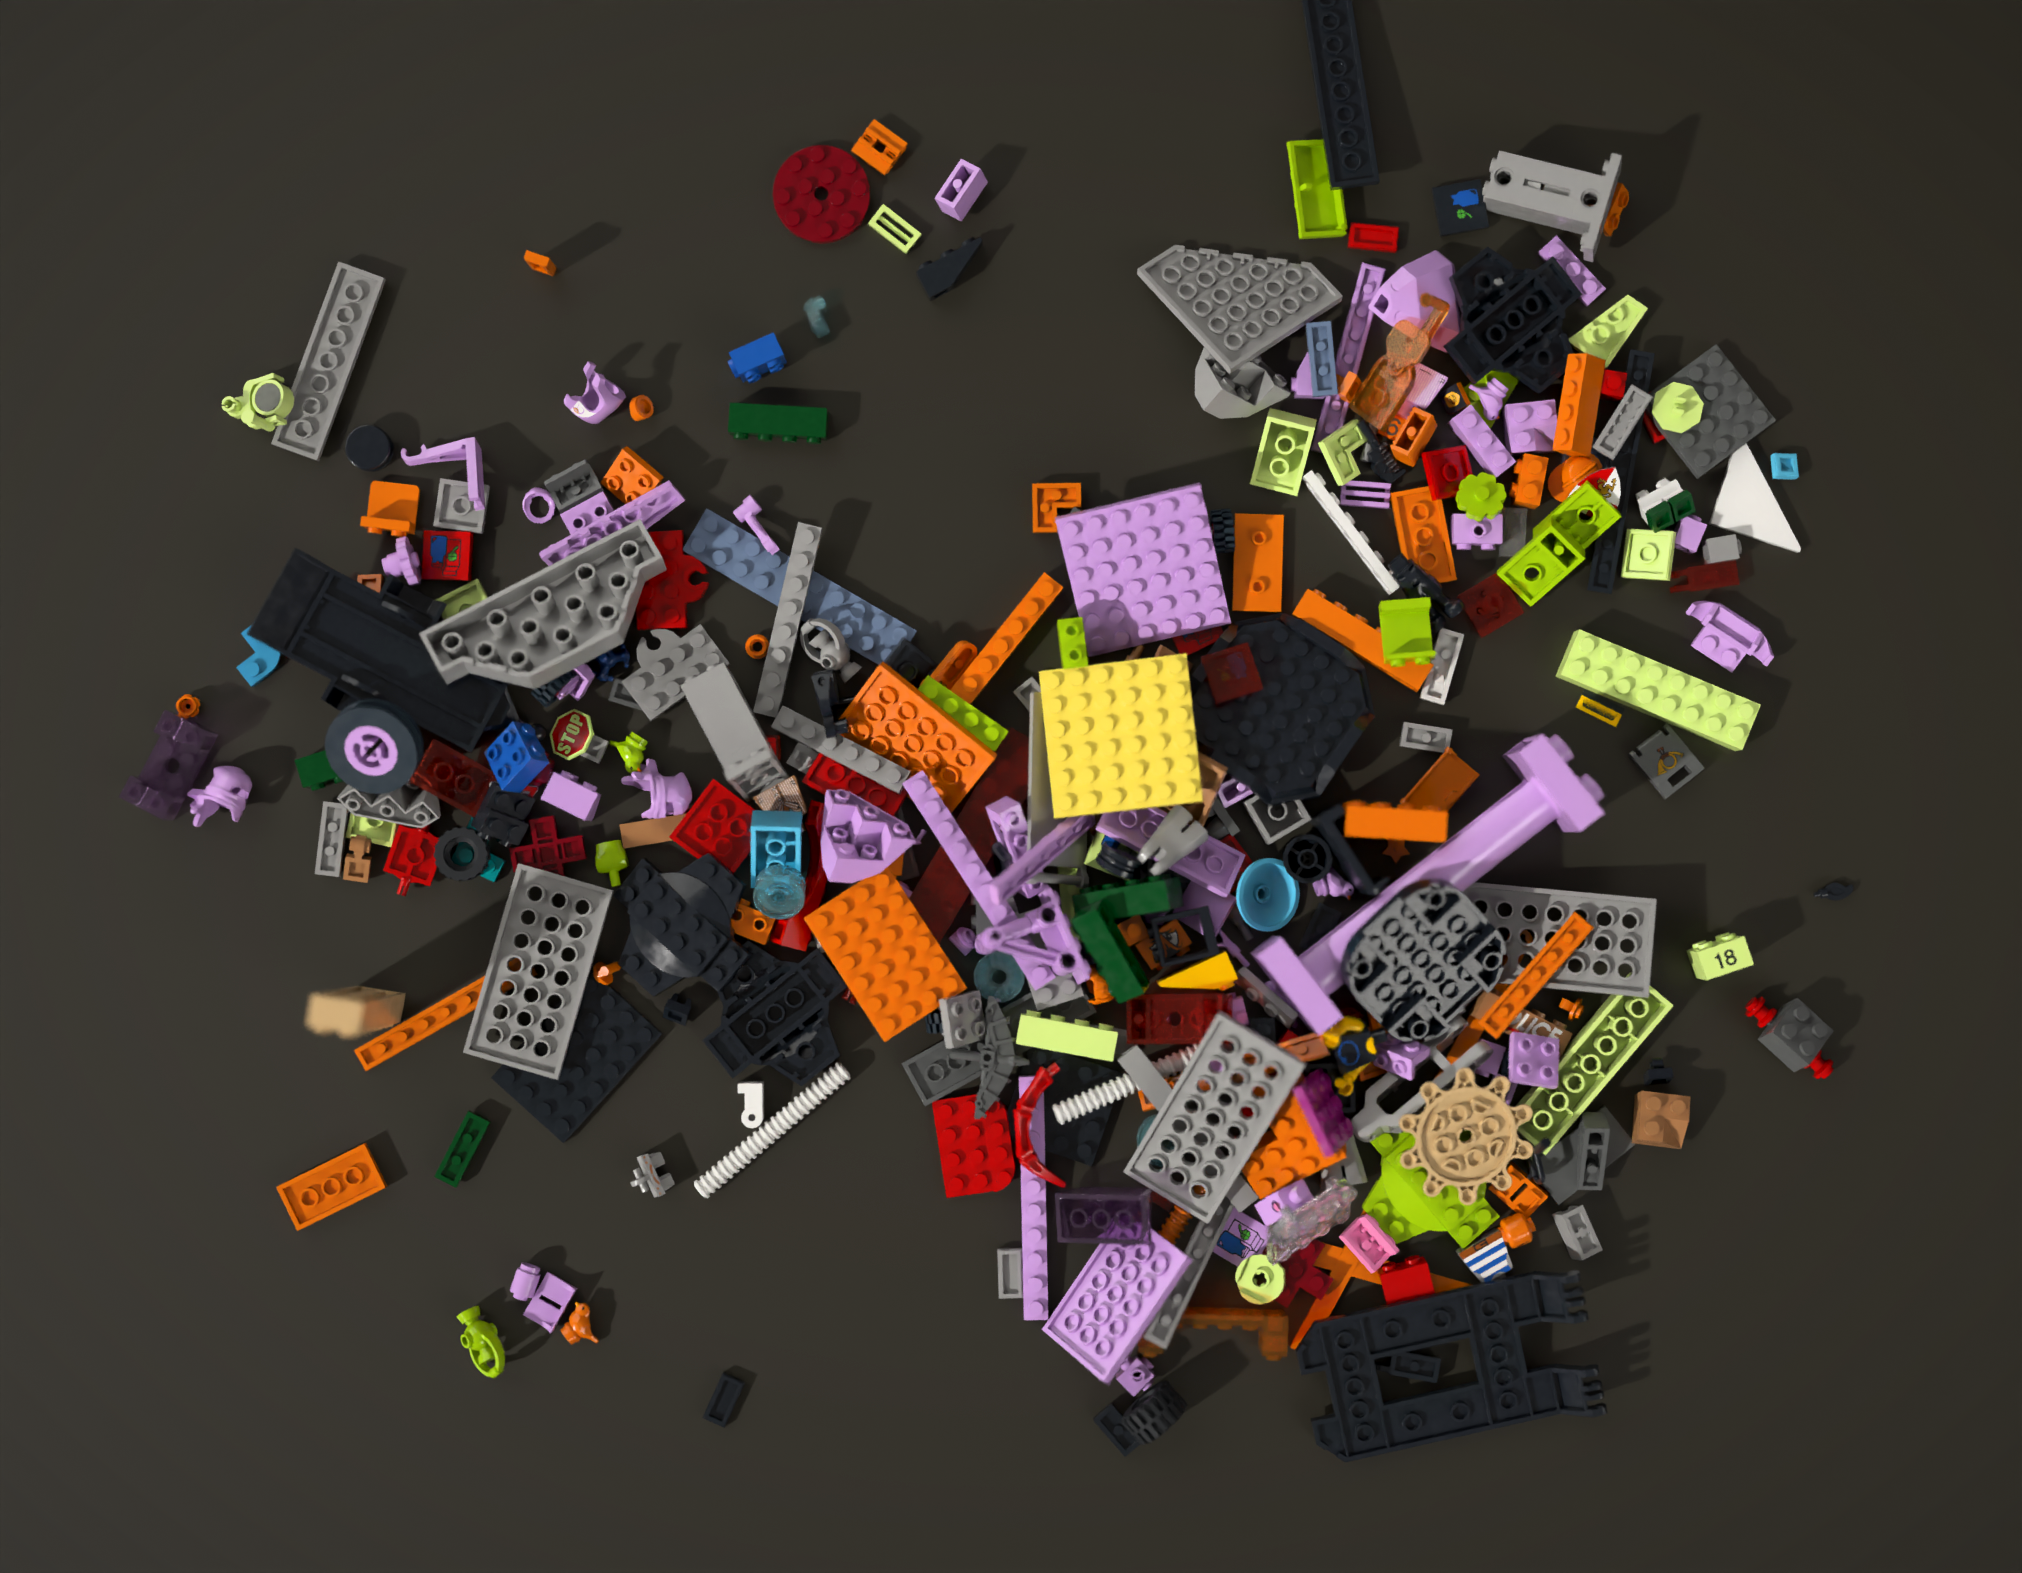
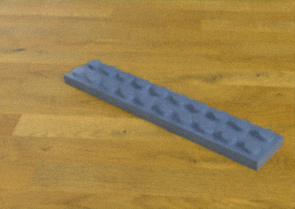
M706 508L686 542L683 551L778 606L790 557L781 551L771 555L765 549L760 539ZM812 572L802 621L806 623L810 618H821L832 622L839 628L850 649L877 665H880L888 657L902 637L906 638L909 642L912 641L917 632L915 629L819 573ZM820 626L815 627L819 631H822L824 629Z

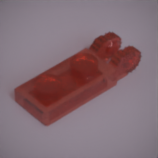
M1736 560L1687 567L1685 570L1671 572V579L1687 576L1688 585L1670 587V593L1694 592L1739 585Z

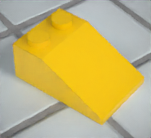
M1222 950L1217 955L1206 957L1156 980L1160 987L1219 988V990L1223 991L1234 986L1233 981L1237 980L1238 977L1227 953Z

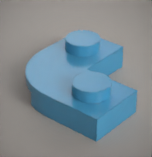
M249 626L241 634L255 653L236 668L249 685L254 687L277 669L281 653L247 635L251 627Z

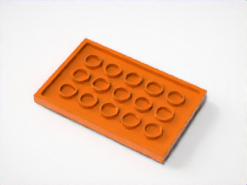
M884 661L877 667L839 718H847L849 733L839 735L911 771L912 774L909 778L923 770L950 813L955 810L998 755Z
M889 867L879 874L859 881L804 917V920L884 1042L940 1006L939 999L956 996L967 989V986Z

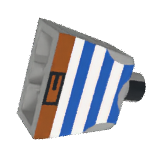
M1493 1228L1477 1237L1464 1249L1460 1247L1455 1250L1457 1255L1481 1283L1506 1278L1504 1273L1513 1268L1502 1235L1497 1228Z

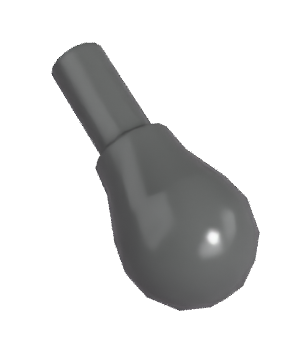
M1236 901L1227 919L1234 926L1238 927L1245 941H1249L1254 935L1242 918Z

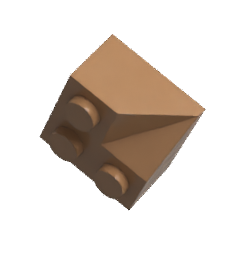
M1640 1091L1635 1094L1631 1143L1681 1149L1689 1123L1690 1097Z

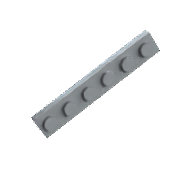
M785 706L781 707L771 725L772 729L898 794H901L904 788L902 783L908 780L912 774L911 771L837 734V737L827 738L824 726Z

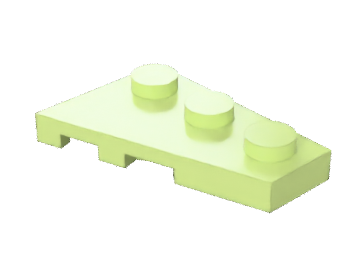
M1627 295L1570 337V345L1580 353H1588L1606 360L1604 368L1606 369L1648 308Z

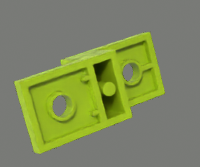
M1587 480L1533 528V539L1497 570V575L1531 607L1585 560V549L1621 517V513ZM1588 509L1593 512V516L1589 520H1583L1579 517V513L1582 510ZM1528 568H1536L1539 574L1535 578H1529L1525 575V571Z

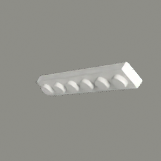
M1312 470L1304 475L1302 481L1388 595L1397 590L1399 585L1392 577L1393 572L1391 570L1387 571L1383 563L1385 561L1380 553L1376 550L1373 552L1368 546L1370 541L1364 532H1358L1353 526L1355 521L1347 511L1344 513L1338 506L1341 503L1333 492L1329 494L1324 487L1326 482L1319 473L1314 474Z

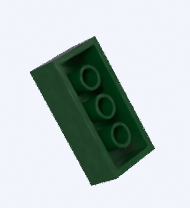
M1171 873L1149 877V882L1146 877L1079 889L1080 894L1072 895L1075 913L1084 907L1103 900L1113 919L1171 910L1184 906L1180 878H1171Z

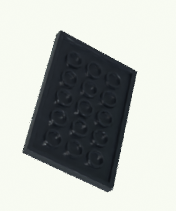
M591 969L559 1079L556 1080L504 1064L491 1078L562 1143H565L663 1033L610 985H603L597 982ZM562 1000L554 1007V1009H558L561 1006ZM546 1018L542 1022V1028L546 1032H552L555 1028V1023L552 1019ZM524 1042L517 1049H521L524 1046ZM538 1042L535 1046V1052L539 1056H545L548 1052V1047L544 1042Z

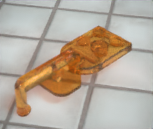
M1427 292L1420 296V304L1422 307L1431 306L1434 309L1422 328H1418L1407 320H1401L1394 325L1386 339L1387 354L1376 361L1348 406L1383 432H1386L1411 392L1416 380L1414 365L1419 364L1430 348L1431 339L1450 310L1448 302Z

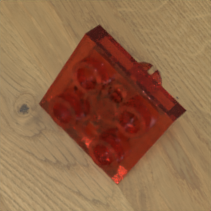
M1497 573L1456 596V598L1464 602V611L1481 638L1524 613L1507 583ZM1482 591H1485V592L1482 593L1483 596H1484V595H1487V596H1485L1484 598H1482L1481 595H1480V593H1481ZM1477 608H1481V609L1478 610V612L1481 613V614H1477V613H1476V609H1477Z

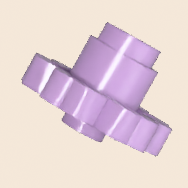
M408 537L397 538V543H395L397 552L387 554L386 558H382L384 572L387 577L389 574L396 578L404 576L411 587L421 584V573L418 554L414 552Z

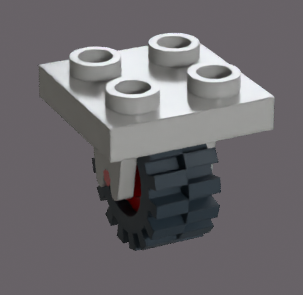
M973 990L939 999L940 1006L938 1009L925 1016L927 1033H942V1036L945 1038L946 1048H956L985 1039L986 1029L980 990Z

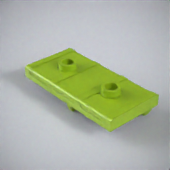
M1323 139L1287 142L1299 239L1342 237L1346 235L1348 227L1343 190L1330 191Z

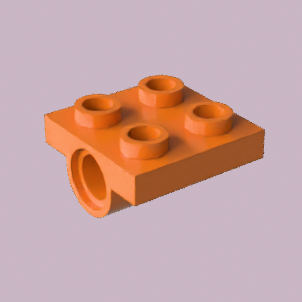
M626 446L619 453L601 481V484L624 504H627L661 485L664 477Z

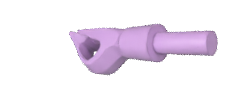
M1220 929L1218 934H1220L1222 942H1217L1218 947L1227 948L1233 958L1236 957L1247 968L1250 964L1240 953L1241 950Z

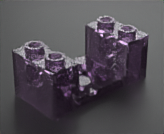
M164 710L153 731L160 735L140 775H130L119 798L162 820H174L219 734L175 711ZM171 759H176L179 762V769L174 773H171L167 767Z

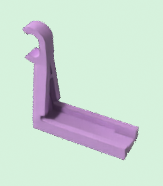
M475 437L461 439L427 449L423 444L420 447L422 450L421 454L408 457L407 450L402 448L401 457L409 466L432 462L466 460L469 500L474 501V509L476 511L485 509L482 449Z

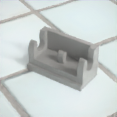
M1583 1205L1569 1206L1566 1211H1558L1552 1214L1571 1259L1584 1260L1603 1250Z

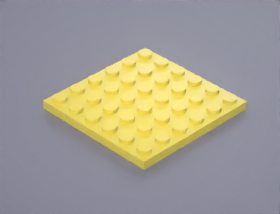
M1187 654L1088 665L1071 669L1039 671L1055 819L1203 802Z

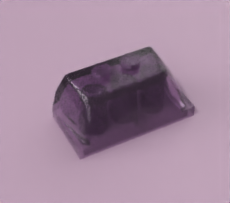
M1078 1187L1055 1193L1058 1242L1149 1245L1152 1243V1190L1150 1188Z

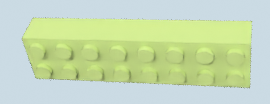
M1580 629L1574 631L1556 674V677L1734 751L1743 750L1761 706L1756 702Z
M1630 972L1625 978L1630 977L1632 975V972ZM1649 986L1648 998L1611 994L1566 1046L1558 1065V1087L1550 1089L1532 1086L1517 1105L1527 1104L1531 1107L1533 1114L1529 1121L1522 1123L1518 1127L1517 1133L1533 1146L1537 1145L1543 1138H1549L1551 1145L1543 1152L1546 1155L1674 1005L1652 986Z

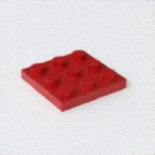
M713 778L669 835V838L697 859L707 853H712L734 873L751 851L752 811L755 809Z

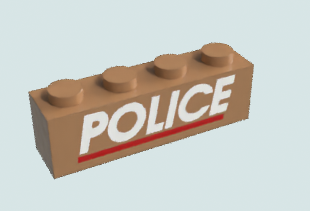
M1494 988L1489 993L1483 990L1477 995L1468 1014L1480 1020L1503 993ZM1523 1009L1503 1031L1509 1035L1512 1032H1520L1559 1039V1060L1572 1036V1033L1565 1030L1567 1025L1555 1019L1550 1023L1545 1020V1014L1535 1009H1532L1531 1012Z

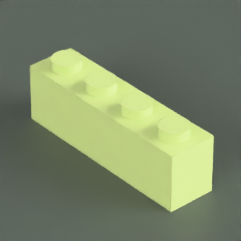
M1027 1010L1026 1014L1021 1013L1016 1044L1113 1062L1118 1031L1113 1030L1114 1026L1099 1023V1027L1089 1026L1090 1021L1075 1019V1022L1072 1023L1065 1021L1064 1016L1051 1014L1050 1018L1041 1017V1012Z

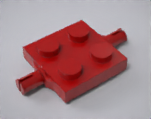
M431 823L423 828H409L400 824L398 826L383 871L394 874L401 879L396 892L399 895L406 896L410 883H421L429 887L432 884L438 867L435 864L434 847L438 843L439 837L429 832Z

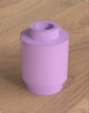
M522 1262L521 1266L517 1268L510 1291L514 1293V1298L527 1301L528 1298L534 1297L541 1276L538 1266Z

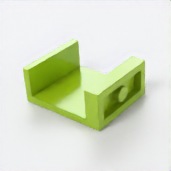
M1430 597L1381 601L1378 608L1384 664H1391V667H1401L1406 665L1405 662L1425 665L1429 664L1430 660H1434L1436 650H1433L1429 617V610L1431 608Z
M1083 618L1058 620L1057 631L1062 669L1088 666Z

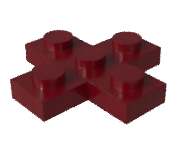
M555 816L529 820L533 844L509 848L513 872H516L518 863L565 876L563 863L587 859L583 835L559 839Z
M1305 1231L1292 1252L1270 1240L1262 1253L1274 1257L1285 1269L1286 1282L1284 1290L1274 1300L1286 1308L1289 1307L1299 1288L1322 1300L1334 1278L1313 1266L1325 1244Z

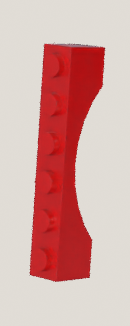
M811 800L805 820L810 843V863L807 877L796 899L776 918L770 941L805 952L811 942L812 930L804 920V917L819 908L821 899L825 895L827 875L822 864L820 841L824 803Z

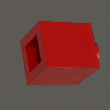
M1604 369L1600 399L1616 402L1624 397L1627 373Z

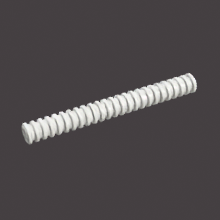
M1199 1041V1044H1192L1191 1048L1187 1046L1184 1051L1180 1049L1177 1054L1173 1052L1172 1056L1166 1055L1165 1059L1159 1058L1158 1062L1152 1061L1151 1063L1163 1078L1169 1079V1075L1176 1076V1072L1182 1073L1183 1069L1186 1068L1201 1041ZM1222 1041L1223 1048L1227 1051H1232L1231 1041ZM1124 1073L1123 1077L1120 1078L1118 1076L1114 1081L1111 1079L1108 1084L1104 1082L1101 1087L1097 1085L1094 1090L1090 1088L1087 1093L1083 1091L1080 1096L1076 1094L1073 1099L1069 1097L1066 1102L1062 1100L1059 1105L1055 1103L1052 1109L1058 1123L1063 1125L1066 1120L1070 1122L1073 1117L1077 1119L1080 1114L1084 1116L1085 1112L1088 1111L1090 1113L1093 1111V1108L1097 1110L1100 1108V1105L1104 1107L1107 1105V1102L1113 1103L1114 1099L1120 1100L1121 1096L1127 1097L1128 1093L1134 1094L1135 1090L1141 1091V1089L1129 1074Z
M836 1062L834 1068L830 1067V1071L828 1073L825 1071L822 1078L819 1076L817 1082L813 1081L811 1087L807 1086L805 1092L801 1091L799 1097L796 1096L793 1102H788L789 1106L782 1107L783 1111L776 1112L777 1116L770 1117L771 1121H766L764 1123L765 1126H760L759 1131H754L752 1137L749 1135L746 1142L743 1140L741 1146L737 1145L735 1151L731 1150L729 1156L725 1155L723 1161L719 1160L717 1166L713 1165L711 1171L707 1170L705 1176L701 1175L699 1181L695 1180L694 1186L704 1198H709L710 1193L714 1194L716 1188L720 1189L722 1183H727L728 1178H733L734 1173H739L740 1168L743 1169L746 1163H751L750 1159H755L758 1153L761 1154L763 1148L767 1149L769 1147L768 1144H773L775 1138L779 1139L781 1133L785 1134L787 1128L791 1129L793 1123L796 1125L799 1118L802 1120L804 1114L808 1115L810 1109L814 1110L816 1104L820 1105L822 1099L826 1100L828 1094L832 1095L834 1089L838 1090L840 1084L844 1085L846 1079L850 1080L851 1075L841 1063Z

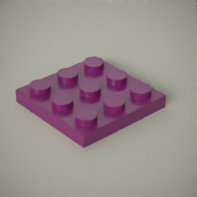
M1321 1067L1312 1071L1293 1091L1325 1158L1334 1155L1352 1137L1353 1126L1351 1121L1345 1118L1341 1100L1337 1095H1334L1330 1077L1327 1073L1323 1072Z

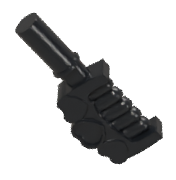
M1365 419L1359 421L1357 426L1365 436L1368 444L1372 447L1367 452L1369 462L1372 463L1371 469L1376 475H1380V479H1383L1385 483H1392L1406 472L1405 469L1400 468L1397 465V461L1394 460V456H1391V452L1388 451L1387 445L1389 444L1387 441L1380 443Z

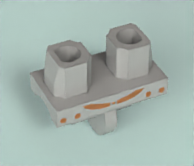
M661 1152L649 1155L646 1153L636 1157L642 1172L640 1168L633 1170L636 1179L630 1182L632 1187L639 1184L642 1193L649 1190L646 1184L647 1181L655 1198L664 1195L665 1191L675 1184L670 1173L658 1177L655 1168L665 1164Z

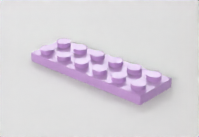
M1157 807L1103 813L1095 830L1140 852L1168 813ZM1209 836L1206 842L1180 859L1169 869L1226 898L1242 865L1245 854ZM1153 855L1150 857L1155 862L1158 861Z

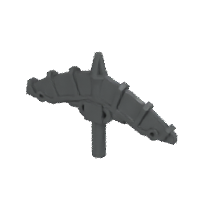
M988 996L985 1019L987 1035H985V1045L982 1047L981 1052L951 1049L950 1058L978 1061L982 1069L981 1085L975 1101L974 1119L986 1118L987 1115L985 1113L995 1100L1000 1101L998 1096L1006 1082H1011L1008 1078L1013 1067L1029 1065L1030 1061L1015 1055L1012 1042L1016 1041V1039L1011 1038L1006 1023L1009 1021V1018L1004 1017L998 1005L1000 999H995L994 996Z

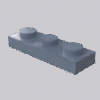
M1331 321L1306 323L1312 398L1335 396L1338 394Z

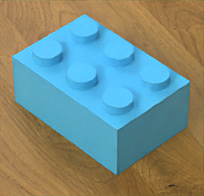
M753 810L751 820V888L800 889L802 812Z

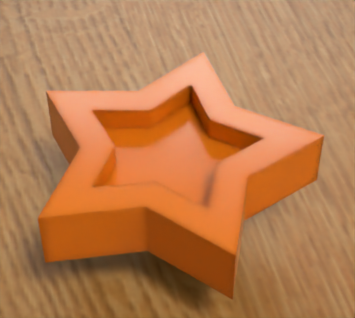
M1387 839V848L1381 854L1391 856L1396 864L1401 856L1409 855L1410 853L1404 847L1405 840Z

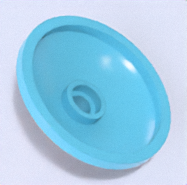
M1275 858L1259 859L1246 868L1239 880L1236 894L1238 910L1244 921L1252 928L1268 932L1278 930L1285 926L1294 916L1299 903L1300 889L1298 881L1287 874L1283 861Z

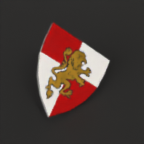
M1616 467L1600 469L1589 474L1578 482L1568 495L1569 497L1588 480L1617 509L1621 490ZM1585 509L1581 511L1590 517L1593 516L1591 510Z

